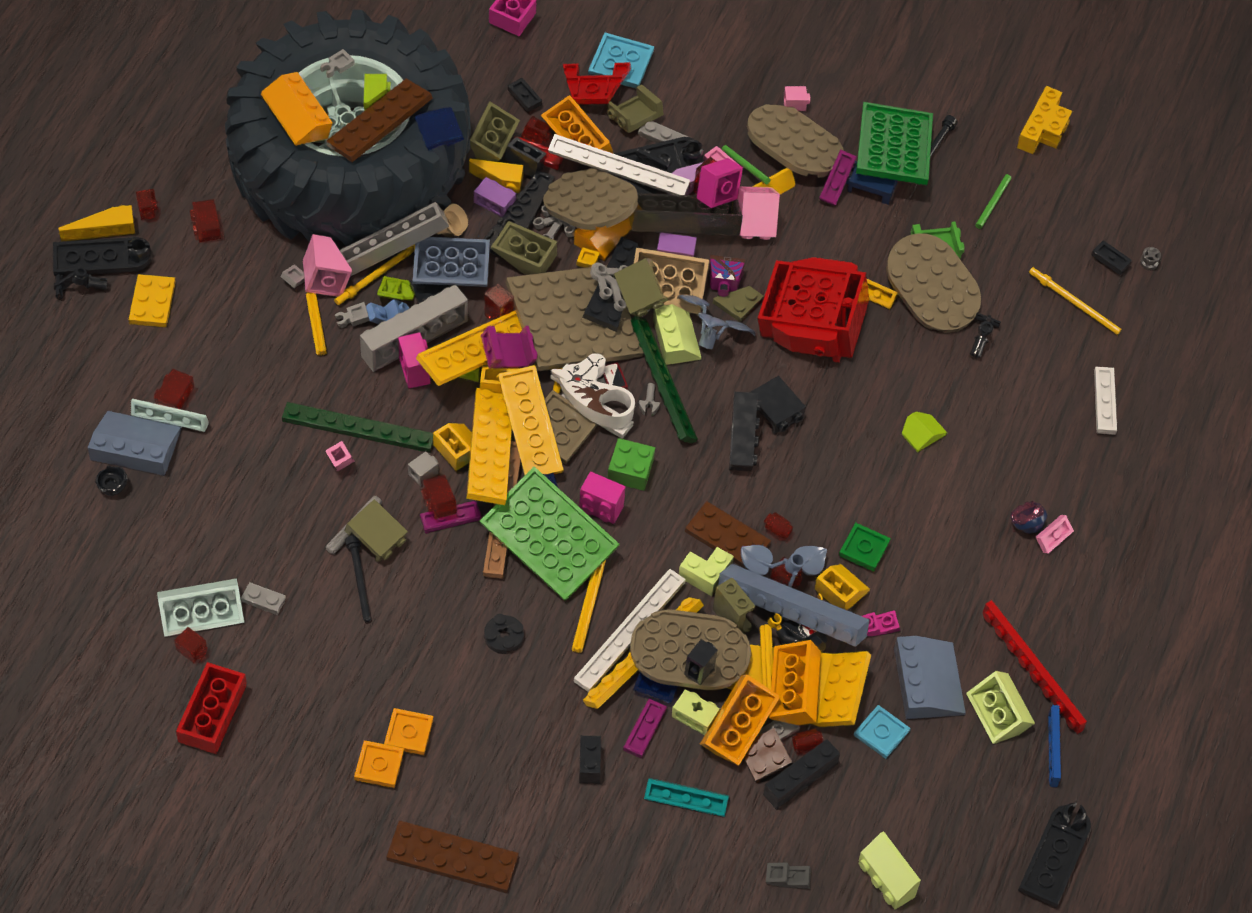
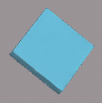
M877 705L854 732V736L886 759L909 733L910 727Z

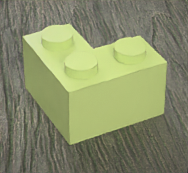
M718 547L707 561L689 552L680 565L679 575L686 579L687 583L712 596L716 591V586H718L720 573L733 564L734 556Z

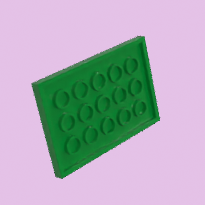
M863 102L856 174L927 185L929 180L933 113Z

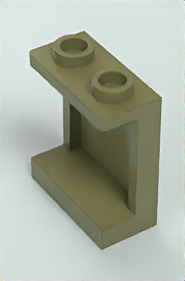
M643 85L636 87L637 96L618 106L614 105L611 101L607 104L609 118L618 123L620 128L625 129L628 133L664 115L662 101Z
M648 258L614 273L630 314L637 317L646 315L648 310L652 308L658 309L664 306V302L668 301V298L663 295L654 273V263Z
M375 499L350 520L344 530L349 536L354 534L375 554L377 562L382 559L384 561L388 559L393 553L391 550L396 546L398 548L401 547L406 541L405 537L408 532Z
M730 578L716 586L713 611L716 615L734 622L743 634L752 630V625L745 615L754 610L755 605L734 578Z

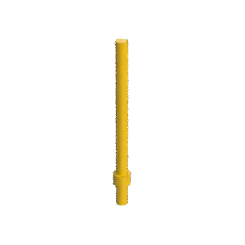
M415 244L404 249L354 286L346 288L344 293L334 299L335 303L340 305L348 298L352 299L357 295L358 291L415 251Z
M1034 267L1030 269L1029 273L1040 280L1039 283L1043 286L1050 287L1116 335L1121 332V328L1052 281L1050 276L1042 274Z

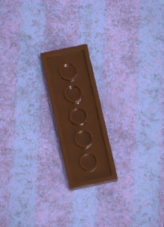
M406 78L326 141L327 146L353 162L432 100V94Z
M399 820L386 860L507 893L519 853Z

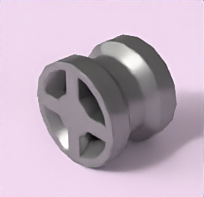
M1154 247L1144 249L1140 260L1141 266L1147 270L1157 268L1161 258L1160 251Z

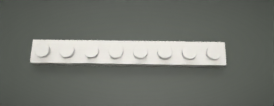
M554 134L548 152L681 198L685 197L690 185L689 179Z
M669 569L574 677V682L588 692L593 689L630 647L632 633L637 624L651 616V613L661 611L685 584L686 579Z

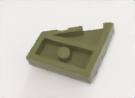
M748 286L730 292L726 297H715L713 304L737 321L742 322L763 301L764 296Z

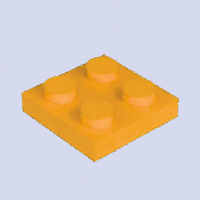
M394 708L384 744L404 748V752L424 755L433 723V716Z
M364 740L354 780L395 788L404 748Z

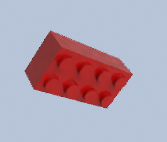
M206 663L176 730L179 743L217 754L247 686L244 673L212 663Z

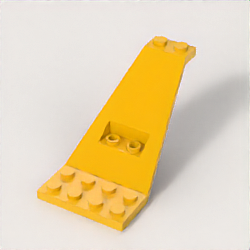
M750 645L751 657L745 674L762 684L760 646ZM868 651L838 654L821 653L816 723L811 724L818 727L855 725L871 659V654ZM736 683L733 684L732 686L727 687V688L730 689V690H733V688H734V686L736 685Z

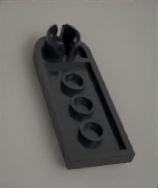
M680 137L638 147L648 150L655 157L664 158L670 164L666 171L668 173H673L679 168L701 163L703 160L704 148L701 149L702 143L690 137ZM637 148L613 154L632 160Z
M139 237L53 242L54 276L57 274L68 276L78 267L86 269L87 274L134 272L146 268L151 261L150 244L147 240Z
M1076 802L1059 806L1052 812L1018 891L1055 908L1058 906L1091 829L1090 819L1082 805H1080L1073 824H1069L1077 804Z

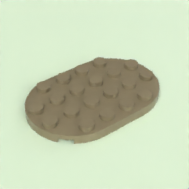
M765 104L755 109L747 121V134L756 146L788 169L804 176L808 174H816L817 177L829 176L840 149L844 151L837 137L833 136L809 117L797 111L794 107Z
M595 168L563 174L561 178L549 184V189L543 197L545 208L550 215L584 230H596V227L604 226L608 228L624 221L636 210L639 198L636 188L631 183Z
M922 233L906 236L893 246L887 260V276L892 287L916 320L928 329L943 331V333L956 332L967 327L974 320L976 313L980 309L981 294L977 282L954 250L942 239Z
M661 610L651 613V616L637 624L632 633L630 643L632 660L638 670L647 678L661 684L703 690H720L735 684L748 669L751 649L747 636L737 628L738 625L720 616L679 610ZM702 639L705 642L712 643L718 649L715 668L700 686L685 676L684 671L688 654Z

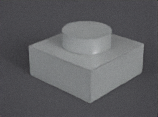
M295 264L282 272L281 278L293 288L305 282L304 272Z

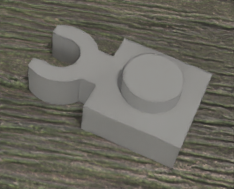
M342 49L329 57V63L326 62L320 66L321 72L329 70L326 74L327 78H330L334 75L335 71L341 74L354 66L355 61Z
M365 302L348 307L347 313L339 312L335 314L337 320L343 319L337 322L339 328L346 327L348 323L356 326L370 321Z

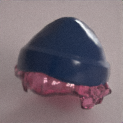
M1027 501L1024 505H1019L1011 512V522L1018 530L1028 534H1036L1042 530L1047 519V512L1040 503H1035L1034 501L1030 503Z

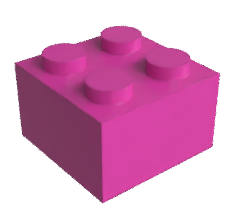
M495 0L489 8V23L520 36L536 14L537 0Z
M729 158L702 166L697 199L710 208L738 199L743 167Z
M420 332L398 337L399 361L408 389L430 384V375L416 359L419 353L428 350L426 339H422Z
M590 471L580 489L579 507L587 515H593L604 522L614 524L624 507L626 486Z

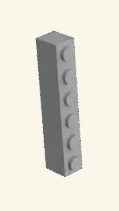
M434 202L339 251L351 267L352 276L450 226L445 213Z

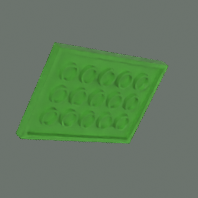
M535 466L507 493L505 505L496 504L480 520V523L564 601L619 547V543Z

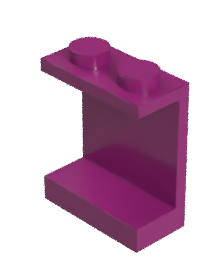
M487 326L481 334L489 369L525 368L532 366L537 360V351L534 348L533 335L530 333L529 326H525L520 333H496L495 326Z

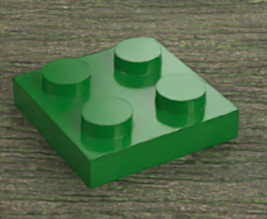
M855 522L839 552V556L874 572L891 538Z

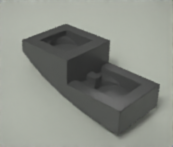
M767 863L766 884L810 889V866Z

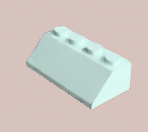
M237 579L157 592L164 637L244 623Z

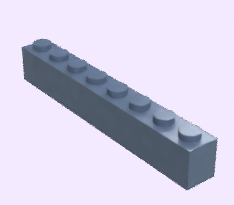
M734 564L729 565L719 575L718 585L730 578H734L753 604L765 610L777 613L782 617L855 647L867 637L869 619Z

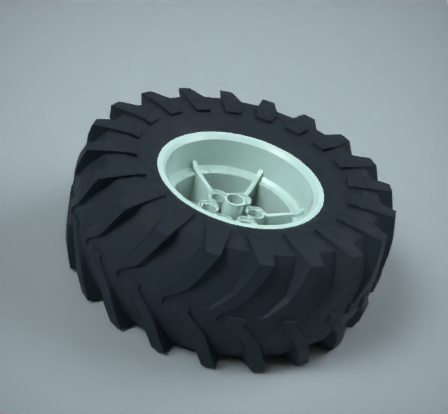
M355 9L352 10L349 20H335L327 11L317 12L318 23L301 27L294 21H289L283 24L289 34L279 40L273 41L262 37L256 42V45L262 52L254 61H240L236 70L242 78L237 87L229 88L226 101L230 105V109L227 115L228 120L225 122V133L227 135L226 145L233 178L243 198L246 197L248 204L262 222L270 219L276 229L290 240L301 232L309 242L314 234L331 237L332 240H339L347 247L434 202L442 210H445L451 204V200L446 194L454 184H461L465 176V169L462 166L464 165L466 154L470 150V139H468L471 135L470 108L461 75H458L451 56L446 49L438 51L428 33L422 29H418L410 35L401 21L394 16L388 15L380 24L373 22L363 10ZM344 49L354 59L355 65L341 74L335 71L332 77L327 78L326 72L329 70L321 72L320 66L323 63H329V57ZM298 72L333 122L328 139L364 112L365 74H387V82H391V90L407 78L430 92L433 99L355 161L351 162L329 148L326 143L328 139L314 141L315 143H324L320 146H316L311 142L295 145L261 96V92L281 75Z

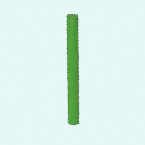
M727 145L722 147L723 152L766 185L770 183L771 179L743 157Z
M1006 174L977 221L976 228L982 229L1010 182V175Z

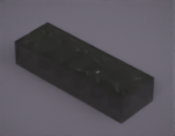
M637 193L639 197L637 201L638 206L629 216L631 229L636 232L725 234L727 236L740 235L743 218L738 199L710 208L698 200L695 195Z

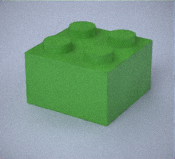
M618 438L608 468L607 479L644 491L653 465L655 447Z

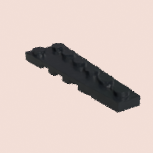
M541 171L536 172L524 190L517 196L516 201L508 207L504 216L500 217L497 221L496 226L483 238L490 240V253L500 256L491 249V246L508 221L527 229L530 228L544 202L543 197L549 189V184L555 181V176Z
M621 236L607 268H620L622 265L627 267L632 265L638 243ZM606 282L607 287L611 289L610 284ZM598 283L582 318L617 332L622 311H617L614 308L613 294L607 300L600 297Z

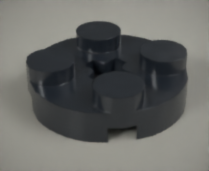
M495 615L486 624L484 629V638L487 646L492 651L500 654L517 650L524 640L523 624L512 616ZM506 631L509 636L502 638L500 637V632Z

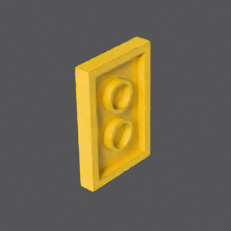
M138 274L129 315V324L167 327L176 283L174 277Z

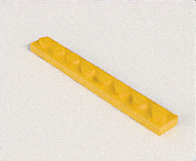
M688 597L681 602V605L676 610L697 613L704 605L700 599ZM630 652L622 662L615 666V669L601 680V683L588 692V695L583 699L586 706L598 709L638 670Z

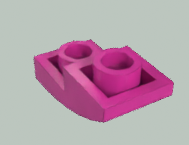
M895 610L875 615V612L862 616L869 619L867 636L900 631Z

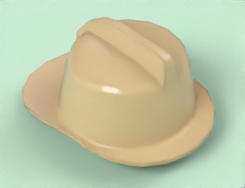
M451 204L443 211L450 227L437 233H442L448 238L460 236L468 226V218L465 211L459 205Z

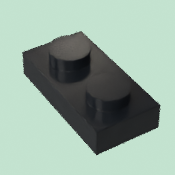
M523 78L508 85V91L527 112L542 105V99Z
M1104 240L1091 254L1119 275L1132 263L1130 258Z

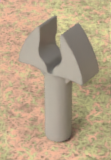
M649 383L647 386L646 400H639V408L644 416L648 405L652 408L651 416L656 414L660 407V402L654 401L655 384Z

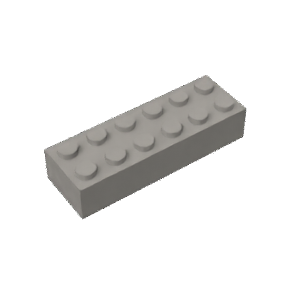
M455 284L450 288H445L435 296H430L425 301L413 305L403 313H398L393 318L381 322L378 326L364 331L360 335L361 357L374 372L399 359L398 337L420 332L422 339H426L428 343L468 321V299Z

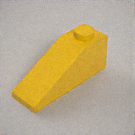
M478 159L469 160V173L482 180L485 177L495 180L515 193H520L523 180V165Z

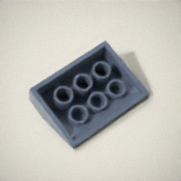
M428 237L416 243L413 284H456V286L487 287L490 240Z
M107 411L94 430L88 445L90 460L165 476L182 427Z
M921 636L897 637L894 652L906 719L965 715L953 643Z

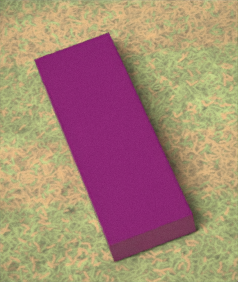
M840 149L819 200L836 206L857 156Z
M471 501L421 513L420 519L424 532L429 533L481 520V513L477 501Z
M648 699L623 747V751L642 759L667 710V706Z

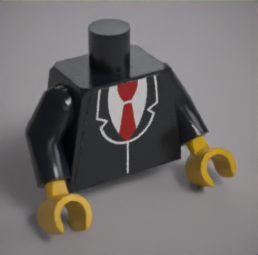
M818 593V599L823 600L822 595ZM777 613L774 615V619L777 622H774L771 617L769 618L768 625L771 628H776V634L783 645L811 640L821 652L825 650L826 634L792 620H788L780 625L782 617Z

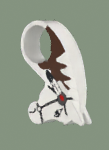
M591 354L578 364H566L563 369L551 370V379L560 384L563 393L571 404L592 422L609 428H622L631 422L635 407L633 395L625 388L597 382V378L604 374L606 360L602 355ZM609 401H618L625 404L628 410L624 413L613 414L606 411L602 405Z

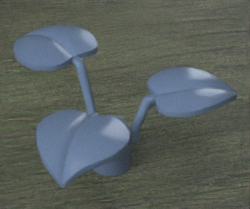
M678 295L677 299L682 298L689 303L699 305L703 309V313H698L702 319V336L699 341V345L702 347L713 349L716 339L719 340L720 335L728 327L749 331L754 336L756 335L754 330L741 322L726 320L725 322L722 319L706 314V306L710 304L697 296ZM714 326H723L717 334V330L713 329Z
M761 545L742 546L741 558L745 567L749 571L761 576L766 575L769 568L785 564L787 572L792 574L788 587H792L800 569L807 575H818L824 568L827 549L822 547L803 546L796 549L789 559L784 558L780 562L771 564L773 556L768 548ZM782 617L784 621L790 620L785 617Z

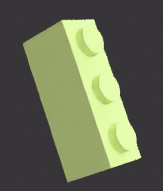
M673 304L654 309L653 322L666 365L701 360L690 313Z
M995 671L966 693L993 744L1018 736L1035 724L1008 673Z
M883 831L860 853L858 861L860 868L871 877L872 884L881 890L887 904L897 909L915 898L921 880Z

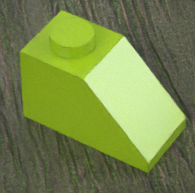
M365 74L364 111L391 90V82H387V74Z

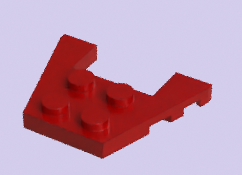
M615 63L613 75L578 76L579 64H563L571 97L577 104L582 105L608 104L630 72L631 63Z

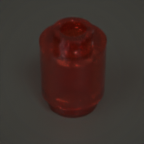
M776 512L773 514L769 513L764 520L765 528L779 538L786 539L794 528L790 525L791 522Z
M816 728L796 733V736H792L794 750L801 753L811 751L823 742L822 733L818 732Z

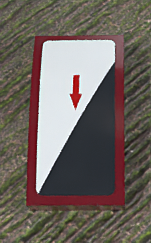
M618 362L605 365L602 377L605 379L606 384L628 390L627 382Z

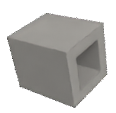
M425 451L408 464V474L421 487L438 475L439 463L434 456H430Z

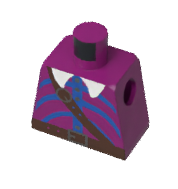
M710 255L709 277L711 289L718 290V295L722 297L728 296L729 292L736 291L743 276L745 259Z

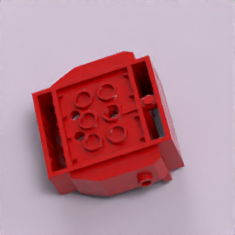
M815 257L793 262L776 260L758 315L760 336L774 338L776 343L792 352L832 357L833 362H840L841 357L852 358L869 303L866 272H859L858 266L852 262Z

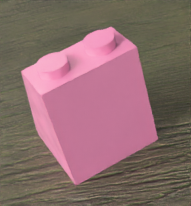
M740 186L738 199H736L737 233L742 238L753 239V236H759L760 239L770 240L771 237H776L780 194L769 187Z
M312 235L303 258L305 290L310 293L338 297L344 293L352 269L331 237Z

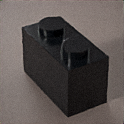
M515 137L507 145L503 162L523 165V173L533 177L537 171L543 169L547 153Z
M701 639L687 656L684 675L701 686L715 668L718 649L712 643Z
M581 735L579 783L600 784L601 736Z

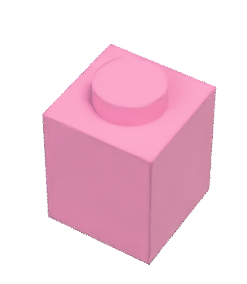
M806 86L785 87L784 106L794 107L797 111H806L807 104H810V94L807 93Z
M342 441L326 450L327 455L338 471L355 462Z

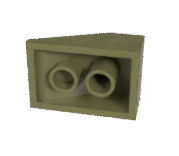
M508 221L491 246V249L523 274L531 275L546 273L557 256V241Z

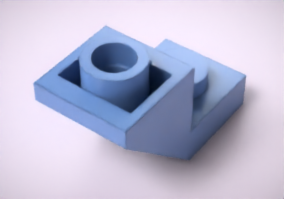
M393 299L385 307L370 302L366 309L370 321L380 324L393 318L398 313H403L409 307L406 303Z

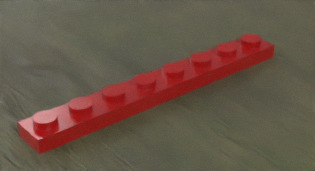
M992 600L987 602L983 610L984 619L991 623L997 636L1005 641L1008 650L1016 655L1020 665L1030 673L1031 679L1040 686L1044 696L1049 698L1054 705L1059 706V714H1062L1068 727L1073 729L1076 734L1082 732L1087 723L1086 719Z

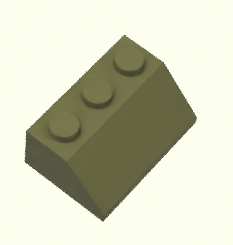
M490 101L470 138V146L476 159L499 162L520 120Z

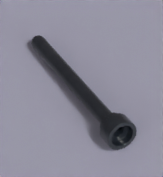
M947 115L942 121V129L931 144L930 158L948 131L955 129L958 124L955 117Z
M351 535L345 538V544L352 555L363 620L370 622L371 615L359 555L362 544L355 535Z

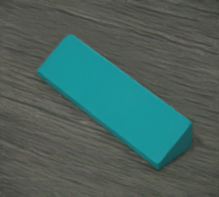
M649 778L644 799L725 817L729 795Z

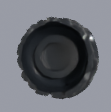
M108 465L105 470L103 469L98 473L95 483L104 494L114 496L125 488L128 475L121 466L111 467Z

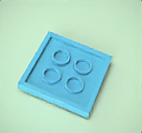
M604 33L589 67L588 75H613L615 63L630 62L631 70L622 82V85L636 88L642 81L654 52V46Z

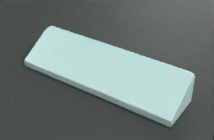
M136 399L131 400L132 416L205 432L209 424L207 416Z

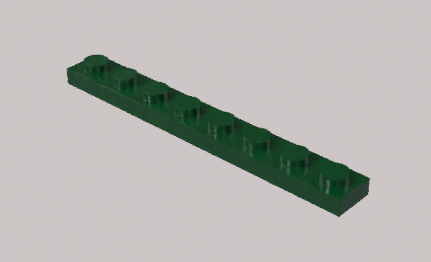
M635 316L630 320L633 331L636 333L639 346L643 349L646 356L645 360L651 368V374L656 380L658 391L662 394L664 405L670 413V419L675 425L677 436L681 441L693 444L698 438L647 320Z
M287 402L282 415V422L431 453L433 446V433L295 403Z

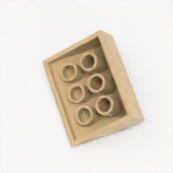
M636 248L634 263L645 258L651 259L654 263V273L663 295L668 298L664 305L673 304L694 314L701 312L699 305L689 303L682 298L677 299L678 295H692L703 299L709 269L708 259Z

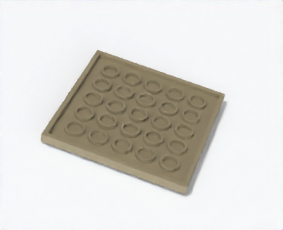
M591 267L506 278L505 283L521 328L529 326L530 333L533 335V344L537 351V360L534 362L537 371L563 368L566 364H578L591 354L602 355L606 360L605 362L643 357L644 352L639 346L636 333L633 331L627 306L622 311L617 332L582 318L598 285V281L591 277Z

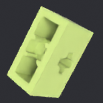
M685 689L673 706L672 717L705 735L719 713L720 708L713 702L703 700L697 693L689 692Z

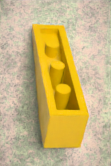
M132 205L112 207L59 227L61 242L135 234Z

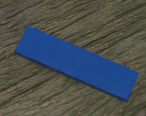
M1052 705L1048 713L1050 787H1058L1061 779L1059 706Z

